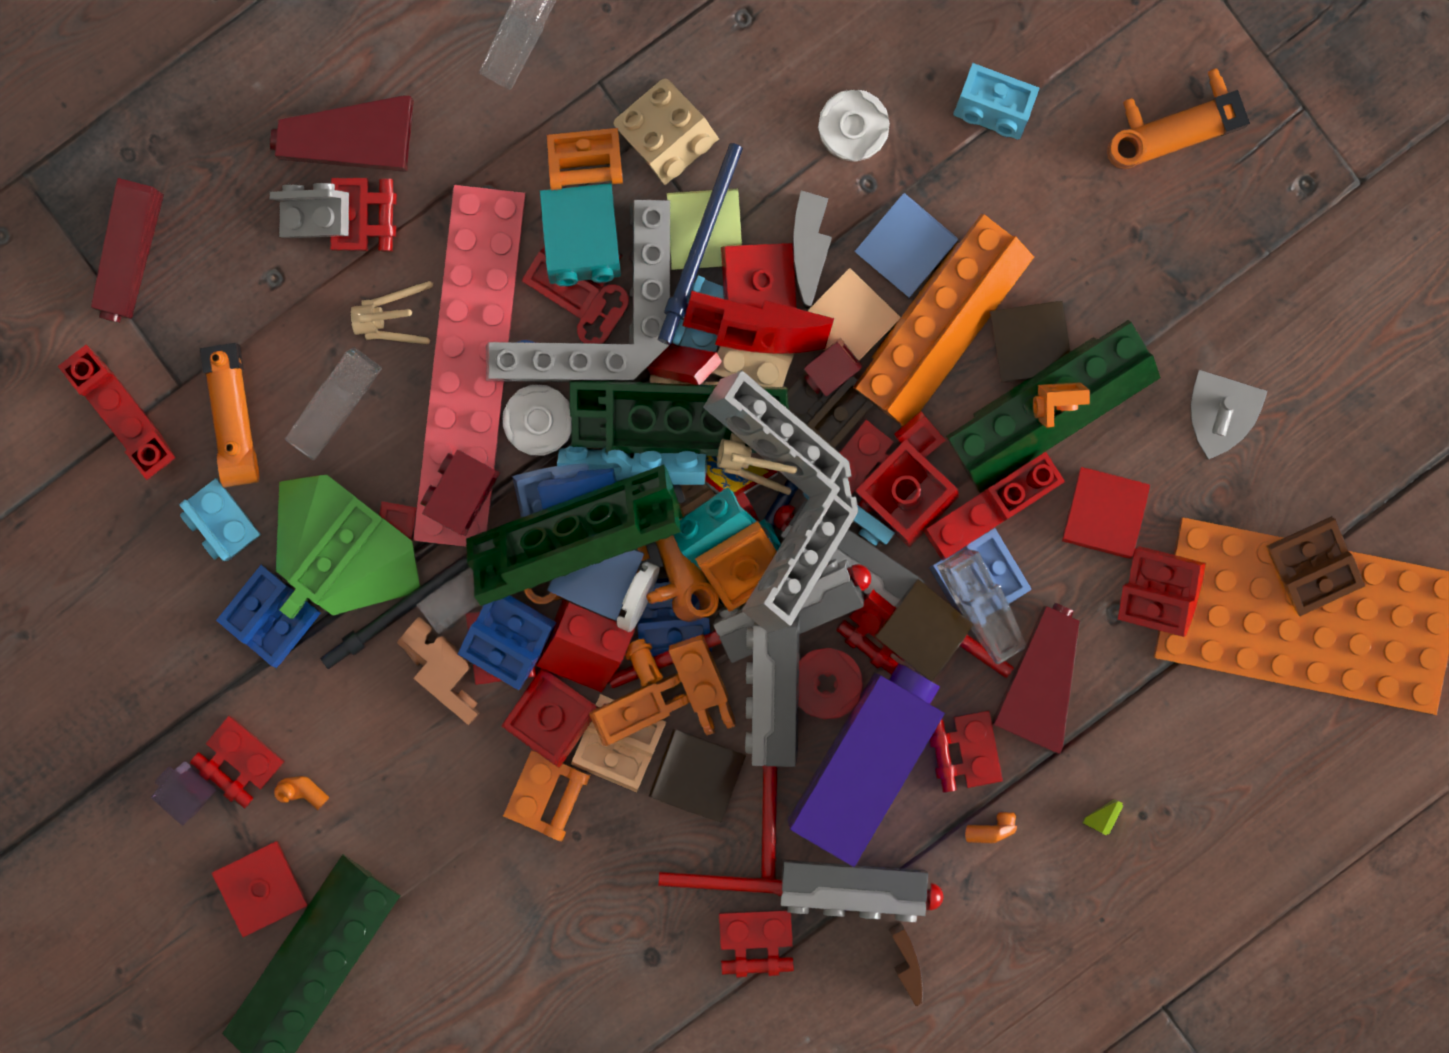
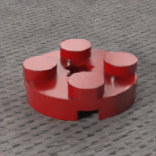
M822 648L808 652L799 660L798 706L805 713L821 719H834L846 715L856 706L860 699L863 685L860 668L852 657L840 650ZM821 674H824L826 677L832 674L837 680L833 683L836 688L834 692L830 693L827 690L820 692L817 689L820 685L818 677Z

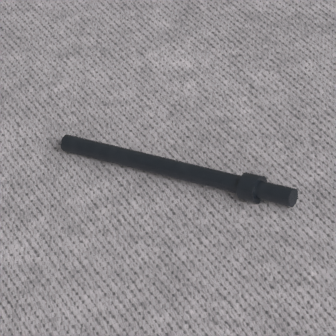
M467 553L357 632L352 630L341 638L342 643L320 658L326 668L330 669L351 653L353 655L359 653L366 648V642L470 569L467 563Z

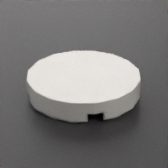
M846 90L837 93L826 102L820 112L818 130L821 142L831 154L841 160L857 162L869 159L881 150L888 138L890 123L887 110L877 97L867 91Z
M530 385L519 389L509 399L503 411V428L507 439L518 450L528 455L545 456L558 451L568 442L572 433L569 401L558 390L547 385Z
M650 562L642 564L643 571L640 570L639 573H636L623 600L622 609L627 612L625 618L618 616L617 625L625 631L631 632L635 628L648 603L646 596L649 592L653 591L656 584L659 566Z

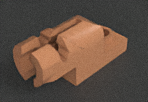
M418 617L397 642L417 666L419 663L423 666L413 679L466 724L470 725L480 714L475 709L478 702L464 690H461L458 694L453 690L471 669L468 660L458 655L459 649L444 636L438 637L434 643L428 644V637L432 633L433 628L422 618Z

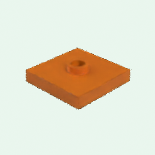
M756 521L695 558V560L730 612L748 601L777 551L759 522Z

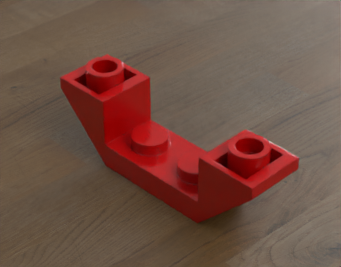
M87 344L58 366L79 395L86 397L126 449L124 451L146 480H149L176 459L156 426L117 376Z

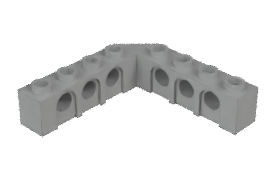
M634 200L630 204V226H633V251L629 254V261H633V286L629 290V297H633V321L629 325V344L488 342L486 345V381L570 382V380L631 382L669 346L657 339L666 317L664 310L670 298V200Z
M741 370L720 379L703 408L765 460L796 467L797 472L794 474L780 473L810 497L742 609L746 615L769 633L792 625L856 517L858 507L856 497L851 496L848 478L851 477L849 461Z

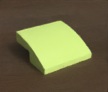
M738 188L728 189L699 268L722 267L721 247L742 245ZM712 190L667 193V200H670V254L672 270L684 268Z

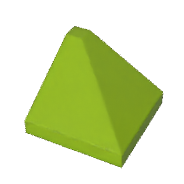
M1113 799L1086 816L1082 823L1107 836V834H1110L1123 808V803Z

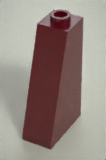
M403 95L278 120V128L271 130L270 150H275V156L279 160L407 172L414 100L411 96Z
M117 178L91 308L100 311L99 318L120 323L121 317L132 319L164 194L152 186Z
M1054 603L1052 608L1043 606L992 724L1060 754L1064 743L1080 621L1072 618L1073 610Z

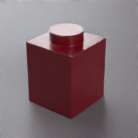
M840 338L804 367L808 373L804 378L816 393L822 391L825 396H828L857 373L863 365Z

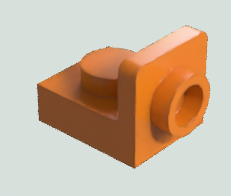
M1082 383L1038 385V396L1033 398L1034 416L1046 428L1054 427V406L1060 411L1077 410L1078 405L1090 404V390Z

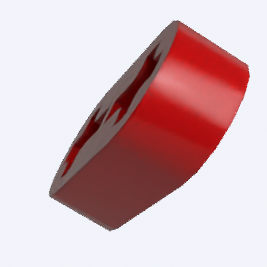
M609 284L598 292L577 326V334L583 344H604L610 337L629 306V297L621 286ZM615 292L620 293L619 301L622 303V306L620 308L613 307L608 315L603 314L602 311L607 305L604 296L606 294L613 295ZM599 316L602 317L604 321L599 328L603 333L602 337L599 339L594 336L591 340L586 339L587 331L584 329V326L587 323L593 325Z

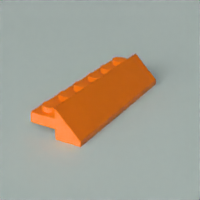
M980 214L961 242L955 243L871 357L874 360L853 388L877 405L880 410L901 426H904L923 409L990 318V311L996 310L1034 256L1016 236L1010 235L985 214Z

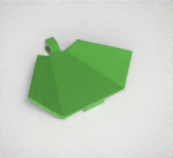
M319 475L279 482L276 572L296 588L279 609L288 618L294 619L308 598L331 615H336L404 597L420 587L413 541L330 476Z

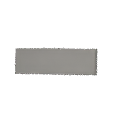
M801 190L793 232L794 269L803 306L810 309L832 237L818 233L829 198Z

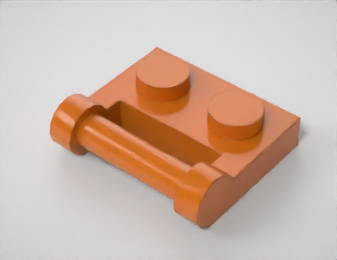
M618 128L547 135L551 191L562 190V186L607 181H612V185L623 184ZM606 164H610V167L581 169V170H571V171H561V170H560V169H564V168H574V167H585V166H595V165H606Z
M531 750L503 817L562 842L566 834L564 830L580 790L583 785H587L591 775L564 763L559 768L536 751ZM561 774L570 780L550 824L541 820Z

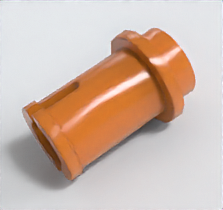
M638 639L629 644L625 658L631 660L640 679L641 686L646 687L649 685L648 682L653 684L662 680L663 675L660 673L650 652L652 645L646 643L645 639Z

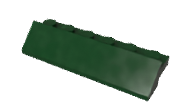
M1127 320L1099 339L1093 337L1033 377L1028 378L973 414L975 418L948 434L946 438L959 457L963 468L977 491L981 493L1160 379L1154 356L1146 348L1132 322ZM1082 383L1090 390V404L1078 405L1077 410L1060 411L1054 406V427L1046 428L1034 416L1033 398L1038 396V385Z
M570 380L572 447L606 448V453L611 450H620L624 453H643L646 451L680 453L691 451L696 454L718 456L721 440H730L731 433L733 432L703 408L717 385ZM762 387L789 410L787 387ZM751 448V453H757Z
M663 464L466 538L467 563L473 571L474 597L479 605L482 606L501 600L509 595L533 588L555 578L566 576L571 572L601 563L609 558L633 551L644 545L666 539L671 535L681 532L679 519L684 518L666 466Z
M342 854L222 1034L241 1053H296L401 895L372 876L371 872Z

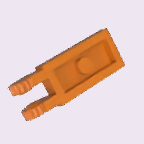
M702 634L670 645L668 651L694 713H698L699 721L705 734L708 736L715 733V725L707 708L716 705L719 706L721 718L728 729L735 727V718L728 702L729 695L704 635Z
M678 673L663 678L657 683H649L646 687H641L589 712L603 746H609L670 716V712L688 704L690 701L686 693L679 694L667 702H664L660 693L677 686L681 682Z

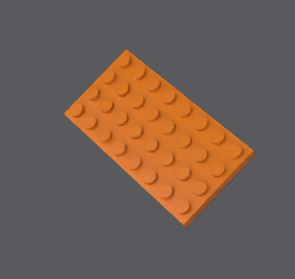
M1184 517L1181 518L1174 555L1206 563L1204 577L1187 635L1182 637L1158 631L1153 658L1437 715L1449 656V571L1349 551L1355 559L1365 587L1299 616L1266 547L1283 539V537Z

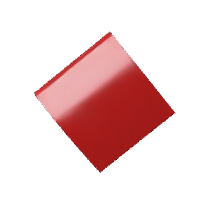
M545 245L538 252L521 280L580 319L598 292L606 284V282L598 283L593 280L578 281L572 286H559L556 283H549ZM619 253V262H620L621 258L623 257V255H621L620 253Z
M1081 467L1078 472L1062 541L1132 559L1143 520L1150 484Z
M1141 546L1135 548L1129 583L1123 585L1118 620L1185 637L1198 602L1206 563Z

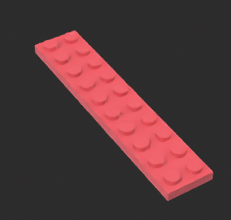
M454 185L413 541L466 547V538L488 530L492 489L466 536L460 535L422 514L425 506L420 503L429 486L437 487L443 474L439 473L438 470L447 454L454 455L457 449L495 470L505 381H486V345L488 342H509L526 199V193Z

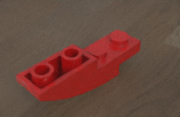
M692 291L682 326L717 335L715 345L758 353L792 354L825 349L834 318L764 300L762 309Z
M1044 452L932 524L923 532L943 561L1063 484L1065 480L1048 454Z

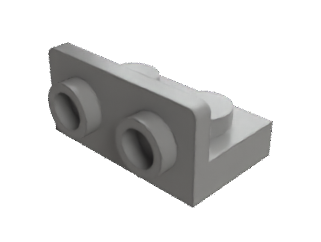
M316 183L313 184V190H304L303 185H283L282 191L270 192V200L280 201L279 237L348 236L349 193L335 190V184Z

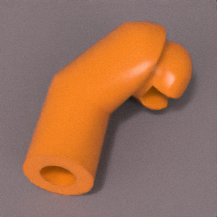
M306 776L284 778L278 782L274 789L275 798L279 802L287 803L289 800L304 798L317 811L330 798Z
M999 812L996 817V825H967L965 832L966 842L992 844L1013 835L1018 826L1015 825L1016 815L1013 812Z

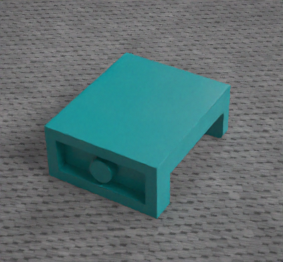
M612 184L570 187L553 191L541 190L540 199L549 283H556L559 286H572L578 281L593 280L594 282L603 283L613 280L614 277H620L621 269Z
M725 488L680 520L681 532L674 534V538L681 553L701 569L695 558L755 523L756 520L738 504L733 491ZM764 519L759 524L776 551H778L781 544L772 525Z

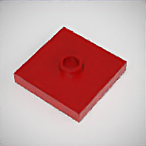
M793 243L721 247L724 299L762 309L764 300L797 308Z
M541 668L501 727L553 765L560 768L592 722L589 712L599 707L552 673Z
M278 840L211 873L242 937L309 905Z

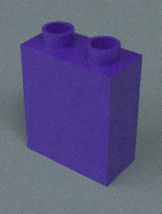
M899 663L889 680L874 672L858 703L852 709L787 821L790 830L855 867L945 714L930 705L940 686Z

